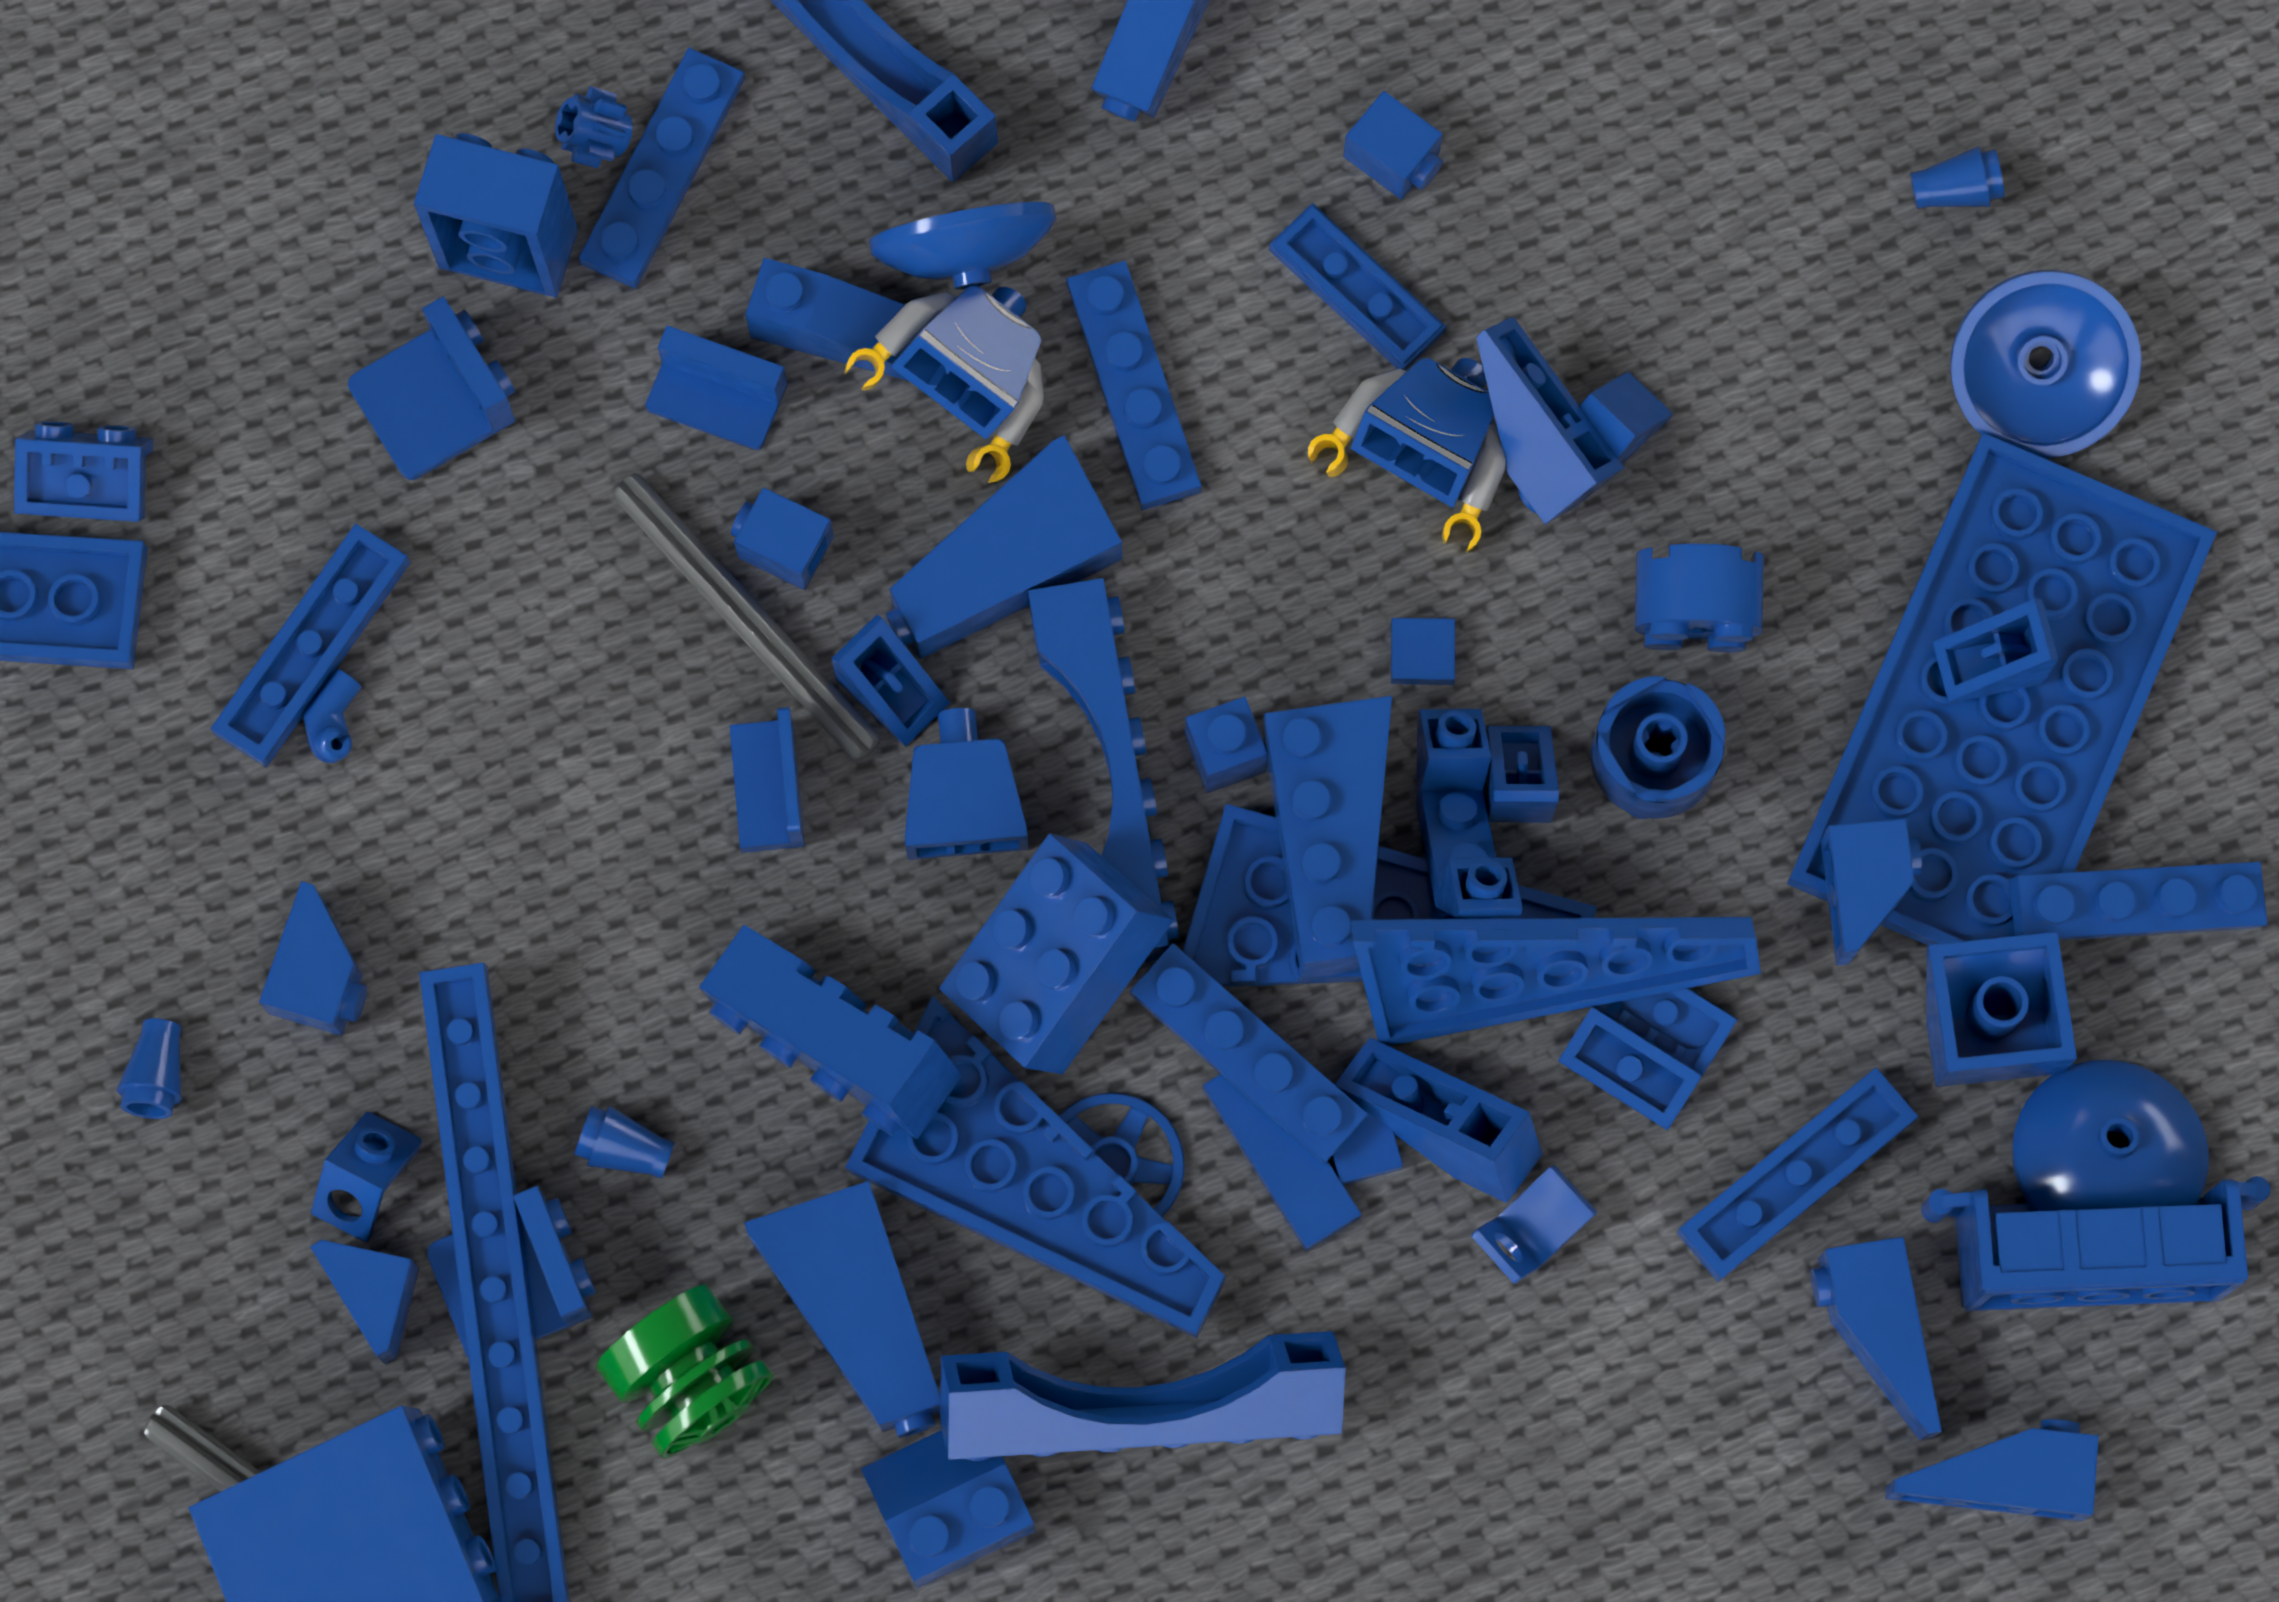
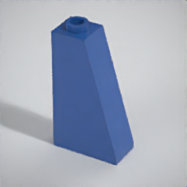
M1210 0L1127 1L1091 87L1097 95L1105 98L1101 107L1103 110L1131 122H1136L1139 112L1155 118Z
M1065 435L1053 440L889 589L894 609L885 613L887 621L893 632L905 646L910 643L913 644L920 659L1029 606L1028 590L1075 583L1122 560V541Z
M866 1181L744 1222L753 1246L881 1431L886 1432L895 1429L898 1438H902L934 1427L933 1415L940 1413V1394L870 1182Z

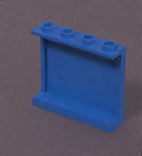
M403 1405L396 1407L188 1507L226 1602L510 1601L505 1596L499 1598L489 1575L496 1570L491 1551L480 1535L473 1536L464 1515L465 1512L470 1510V1503L465 1489L454 1474L448 1476L439 1452L445 1449V1444L440 1429L430 1414L423 1415L421 1409Z

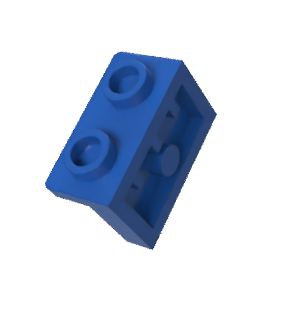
M36 422L35 430H29L15 439L14 514L140 522L145 518L146 456L153 452V438L136 437V428L123 425L98 426L97 434L73 433V424L69 422Z

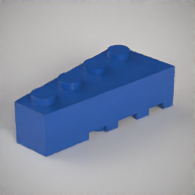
M1392 696L1264 713L1263 738L1268 754V771L1301 980L1361 972L1349 920H1371Z

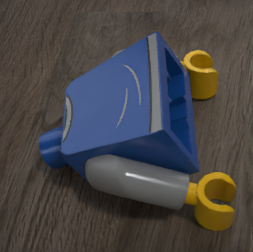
M970 285L958 297L948 292H941L911 300L875 335L878 343L872 349H858L852 353L845 365L844 373L846 374L853 364L859 360H866L872 363L875 368V376L869 379L861 388L863 391L871 390L878 384L884 374V362L893 355L897 359L891 368L976 433L987 439L994 432L996 435L990 445L980 446L972 450L966 461L967 471L974 472L979 466L985 453L991 454L996 461V470L991 475L988 483L997 482L1009 473L1011 462L1007 451L1011 444L1019 445L1044 402L1041 364L1035 358L1041 338L1034 328L1021 319L1026 311V302L1023 296L1009 287H999L994 290L992 295H989L979 286Z
M1425 358L1416 362L1408 371L1396 369L1362 381L1334 419L1333 423L1337 427L1333 433L1316 436L1311 441L1308 447V457L1311 464L1317 458L1320 451L1325 448H1334L1338 450V456L1329 465L1326 473L1328 477L1338 476L1348 465V455L1345 446L1353 438L1351 450L1452 508L1455 507L1458 500L1464 502L1460 513L1454 514L1445 523L1442 539L1445 544L1452 526L1459 523L1466 524L1473 532V539L1470 541L1465 553L1475 548L1481 537V526L1478 522V517L1481 510H1489L1506 469V458L1501 447L1497 425L1492 420L1494 412L1488 391L1483 389L1487 383L1483 366L1473 359L1461 358L1449 370L1434 360Z

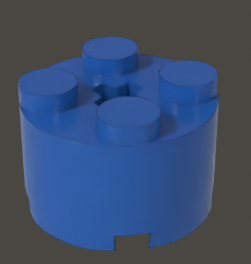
M1720 544L1669 545V557L1652 559L1653 547L1637 552L1635 631L1644 635L1645 648L1653 650H1678L1682 648V639H1707V649L1709 651L1742 652L1746 650V642L1752 641L1753 637L1763 632L1764 555L1755 551L1750 560L1745 561L1742 560V547Z
M1649 676L1635 680L1614 694L1600 717L1591 747V765L1595 779L1600 789L1611 802L1638 819H1659L1679 815L1695 806L1706 795L1715 779L1724 755V721L1712 699L1704 691L1692 684H1683L1660 676ZM1649 739L1656 746H1662L1667 743L1670 747L1667 756H1662L1659 752L1650 753L1646 749Z

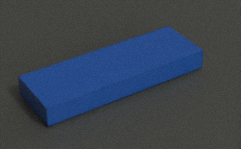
M1314 203L1310 204L1269 244V251L1396 369L1407 370L1446 332V325Z
M1221 1074L1203 1085V1091L1305 1251L1310 1250L1361 1218L1362 1214L1328 1162L1325 1165L1319 1162Z

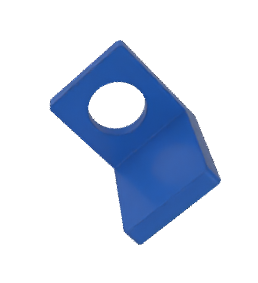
M365 1112L325 1159L311 1214L367 1242L373 1233L384 1192L417 1154L422 1139L371 1112ZM344 1190L352 1194L361 1205L362 1215L349 1216L340 1211L332 1199V1191Z
M1553 1165L1537 1178L1498 1217L1479 1227L1471 1234V1237L1504 1274L1516 1284L1549 1260L1597 1214V1211L1565 1175ZM1496 1240L1510 1251L1515 1261L1502 1251Z

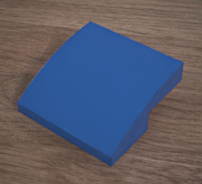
M1690 988L1593 1006L1558 1062L1668 1131L1735 1026L1738 1018Z

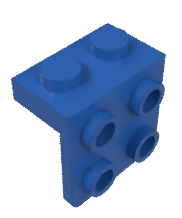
M444 296L422 308L430 330L357 371L348 380V388L399 472L408 480H416L516 422L507 398L515 393L511 381L497 360L488 365L485 363L476 348L484 340L475 323L465 309L455 314Z
M535 1186L513 1195V1198L520 1213L537 1341L593 1318L586 1298L595 1295L596 1290L582 1257L574 1261L570 1259L562 1238L573 1233L559 1198L547 1201L539 1187ZM453 1234L434 1241L427 1250V1257L465 1354L468 1357Z

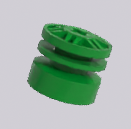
M706 1284L683 1292L651 1312L613 1343L599 1358L595 1366L618 1399L623 1403L641 1398L649 1393L653 1394L655 1398L645 1407L636 1423L644 1432L666 1424L651 1443L660 1456L665 1459L682 1452L696 1443L701 1444L711 1439L744 1414L750 1407L751 1402L770 1384L774 1377V1374L762 1360L740 1369L755 1350L746 1339L727 1345L719 1350L717 1349L715 1344L725 1335L734 1320Z

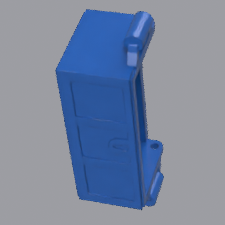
M2259 1176L2251 1177L2246 1182L2226 1179L2219 1182L2203 1197H2200L2196 1205L2034 1211L2029 1204L1989 1206L1986 1189H1975L1973 1192L1951 1193L1946 1189H1937L1923 1202L1921 1213L1925 1220L1931 1223L1940 1222L1945 1217L1955 1218L1962 1308H1965L1966 1311L2214 1302L2222 1300L2248 1280L2242 1210H2253L2270 1195L2271 1188L2268 1181Z

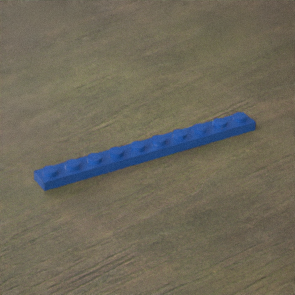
M476 963L419 972L499 1598L505 1596L510 1602H570L521 1219L513 1195L517 1194L488 966L485 963Z

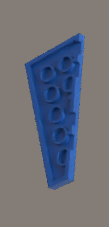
M1752 917L1349 920L1353 944L1377 1039L1387 1046L1761 974Z
M932 996L913 1034L915 1035L919 1030L934 1039L962 1077L918 1139H915L900 1128L891 1136L868 1121L845 1166L847 1172L1186 1334L1198 1338L1226 1281L1225 1275L1169 1221L1163 1219L1137 1194V1191L1120 1174L1115 1173L1074 1130L1024 1082L1019 1081L992 1055L991 1051L974 1035L972 1036Z

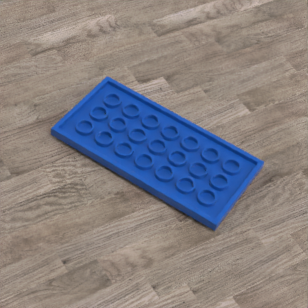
M1982 433L1787 885L1828 902L1820 843L1828 826L1906 819L1908 838L1917 837L1920 843L1922 873L1920 876H1914V883L1907 894L1881 926L1927 946L2015 936L2009 879L2017 875L2075 872L2217 531ZM2034 598L2042 599L2058 656L2057 663L2044 683L1959 702H1948L1933 641Z

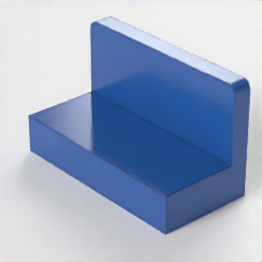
M667 325L657 347L662 365L645 404L647 411L744 447L760 450L764 445L788 386L784 367Z
M790 707L777 708L778 720L729 725L741 853L805 847L795 728Z

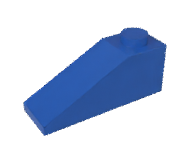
M1514 316L1485 329L1476 336L1501 447L1506 458L1508 475L1518 487V493L1522 502L1528 509L1538 514L1544 524H1547L1578 506L1623 470L1624 467Z
M1373 1038L1367 1040L1334 1084L1360 1108L1392 1129L1394 1135L1453 1178L1505 1203L1509 1202L1543 1155L1530 1112Z
M1904 1237L1826 1249L1818 1258L1820 1267L1811 1269V1284L1817 1307H1828L1831 1324L1919 1441L1933 1439L1942 1430Z
M2056 1419L2041 1420L2040 1429H2028L1894 1479L1886 1486L1885 1499L2084 1521L2092 1516L2094 1511L2099 1435L2081 1434V1424L2077 1422Z

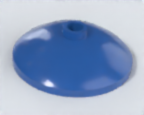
M1048 202L999 204L946 213L903 224L873 236L869 240L871 254L887 266L916 278L953 279L955 289L963 290L967 289L970 285L980 287L992 283L990 272L1001 269L1023 258L1049 233L1057 218L1054 205Z
M2037 270L2018 274L1998 283L1985 292L1972 305L1961 321L1952 344L1950 356V375L1953 391L1963 414L1980 435L1982 433L1988 434L2042 458L2060 457L2075 453L2106 436L2119 423L2130 407L2136 394L2141 374V348L2138 335L2131 318L2120 302L2109 291L2091 279L2060 270ZM2039 346L2048 347L2051 355L2046 364L2037 367L2029 363V355L2034 348Z
M2114 1060L2087 1061L2070 1066L2065 1073L2050 1076L2034 1090L2026 1101L2017 1119L2012 1137L2014 1173L2025 1199L2034 1211L2196 1205L2207 1179L2209 1152L2206 1134L2190 1102L2175 1086L2160 1075L2127 1062ZM2110 1132L2122 1133L2127 1138L2129 1146L2126 1148L2112 1146L2107 1139V1134Z

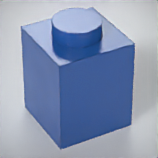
M1383 90L1345 136L1343 157L1402 200L1413 186L1420 190L1427 187L1441 168L1443 160L1438 156L1440 154L1442 133Z
M764 487L754 504L749 501L743 504L731 529V535L736 537L734 544L738 559L803 590H806L834 538L831 519Z
M1246 696L1185 717V738L1206 793L1266 773L1268 754Z

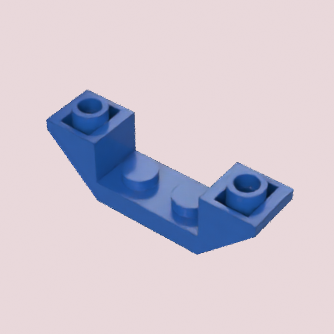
M1419 709L1417 716L1416 809L1435 907L1456 918L1520 917L1523 907L1513 859L1496 858L1483 795V787L1492 757L1482 709Z

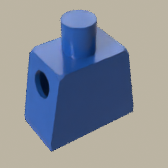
M952 708L939 712L940 743L919 745L914 747L905 829V847L908 860L1029 850L1027 826L1004 740H978L977 718L974 709Z

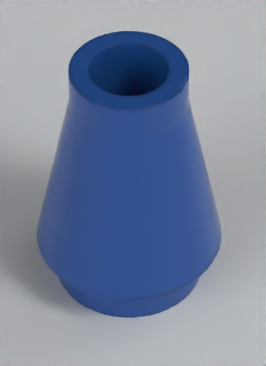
M1978 146L1927 169L1910 173L1917 209L1926 207H1990L1991 200L2005 198L1996 149L1981 152Z
M150 1018L143 1021L140 1037L117 1087V1092L122 1096L120 1107L125 1112L142 1118L165 1119L172 1116L174 1105L181 1102L179 1040L182 1028L179 1024L158 1018Z
M610 1105L607 1111L591 1106L574 1155L589 1160L587 1163L589 1167L649 1174L662 1179L675 1142L662 1138Z

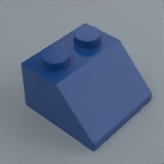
M2058 932L1928 945L1926 1026L1935 1087L2065 1073L2074 1063L2077 1055Z
M942 1430L861 1468L916 1589L1036 1531L1034 1522L1003 1457H992L983 1461L967 1459L948 1460Z

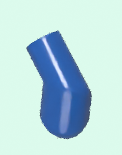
M340 669L334 671L303 714L310 750L319 760L325 763H334L344 759L352 748V739L348 733L343 712L362 688L356 680Z

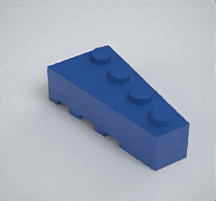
M743 925L699 986L701 991L714 1004L708 1013L739 1035L745 1027H748L762 1036L764 1039L759 1047L784 1066L791 1068L795 1061L798 1060L813 1070L815 1073L810 1078V1081L837 1101L842 1102L845 1096L849 1094L866 1105L861 1115L885 1133L893 1136L898 1128H900L915 1139H918L962 1077L938 1043L919 1030L914 1035L899 1023V1020L893 1014L876 1004L869 1013L864 1010L867 1006L865 1002L848 987L830 976H824L819 981L813 977L816 973L815 970L805 961L748 926Z

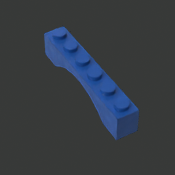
M770 0L952 183L998 144L996 115L958 77L914 48L863 0Z
M1103 578L1028 590L1029 608L1039 665L1065 688L1085 713L1102 746L1110 774L1113 804L1109 835L1101 856L1174 919L1144 962L1158 960L1169 948L1168 940L1179 938V931L1173 900L1161 902L1157 878L1168 877L1163 841L1162 839L1150 840L1146 817L1157 815V808L1151 777L1139 779L1135 756L1145 755L1146 747L1141 718H1128L1124 697L1125 695L1135 694V685L1130 657L1118 658L1114 635L1125 634L1119 596L1107 598Z
M1333 1331L1268 1335L1243 1354L1210 1371L1175 1382L1143 1387H1099L1064 1380L1031 1367L1007 1351L942 1355L940 1424L948 1460L967 1459L983 1461L992 1457L1029 1454L1047 1457L1059 1452L1090 1450L1117 1452L1123 1448L1150 1446L1180 1448L1188 1444L1226 1441L1244 1444L1257 1439L1287 1437L1305 1440L1319 1435L1342 1434L1346 1367Z

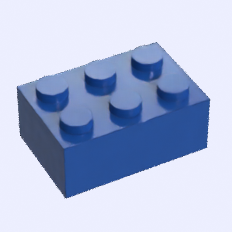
M459 133L454 139L435 134L413 204L438 268L558 298L578 233V227L559 165L554 164L553 160L547 155L535 150L518 149L516 154L494 149L488 141L475 135Z
M1049 833L939 989L1024 1068L1063 1075L1174 919L1088 843Z

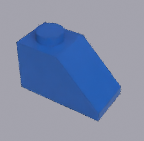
M1906 819L1829 825L1820 840L1836 966L1849 965L1905 897L1914 883V876H1920L1922 873L1920 843L1917 837L1908 838Z
M301 881L259 1003L270 1015L342 1036L347 1020L356 1022L360 1017L366 1000L367 986L360 984L362 974L324 899L313 884Z

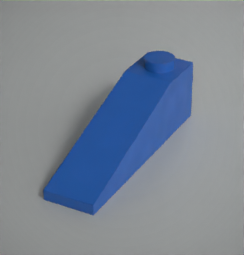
M763 258L745 315L750 338L846 364L852 353L858 349H872L878 343L875 335L905 304L823 273ZM891 355L884 362V374L907 380L891 368L897 359ZM859 360L853 364L855 367L875 372L874 366L869 361Z

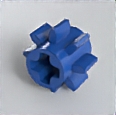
M590 86L586 96L575 94L574 97L568 98L561 105L556 117L555 133L557 139L562 142L561 148L572 152V162L598 168L601 159L613 161L614 157L621 156L627 149L632 137L633 124L630 115L626 113V105L616 103V93Z

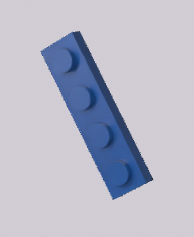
M688 47L579 256L582 266L637 289L745 80L743 71Z
M1126 260L1066 278V285L1141 510L1143 511L1201 493L1202 486Z
M355 523L210 728L213 734L267 768L302 719L306 708L340 665L411 564L408 556Z
M2261 862L2017 875L2009 879L2015 936L2058 932L2059 940L2239 930L2261 928L2268 925Z
M1172 943L1130 990V995L1323 1165L1328 1162L1366 1119L1368 1114L1175 944Z
M1875 1067L1682 1225L1676 1233L1719 1283L1914 1123L1919 1116Z

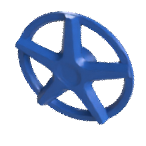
M1102 1093L1075 1102L1059 1115L1115 1173L1120 1174L1130 1185L1135 1182L1170 1184L1166 1194L1154 1208L1161 1217L1169 1211L1182 1186L1185 1162L1180 1138L1171 1122L1160 1110L1132 1095ZM1104 1104H1120L1131 1107L1114 1135L1102 1138L1076 1116L1086 1109ZM1148 1116L1165 1133L1172 1150L1173 1165L1142 1158L1136 1154L1135 1148Z

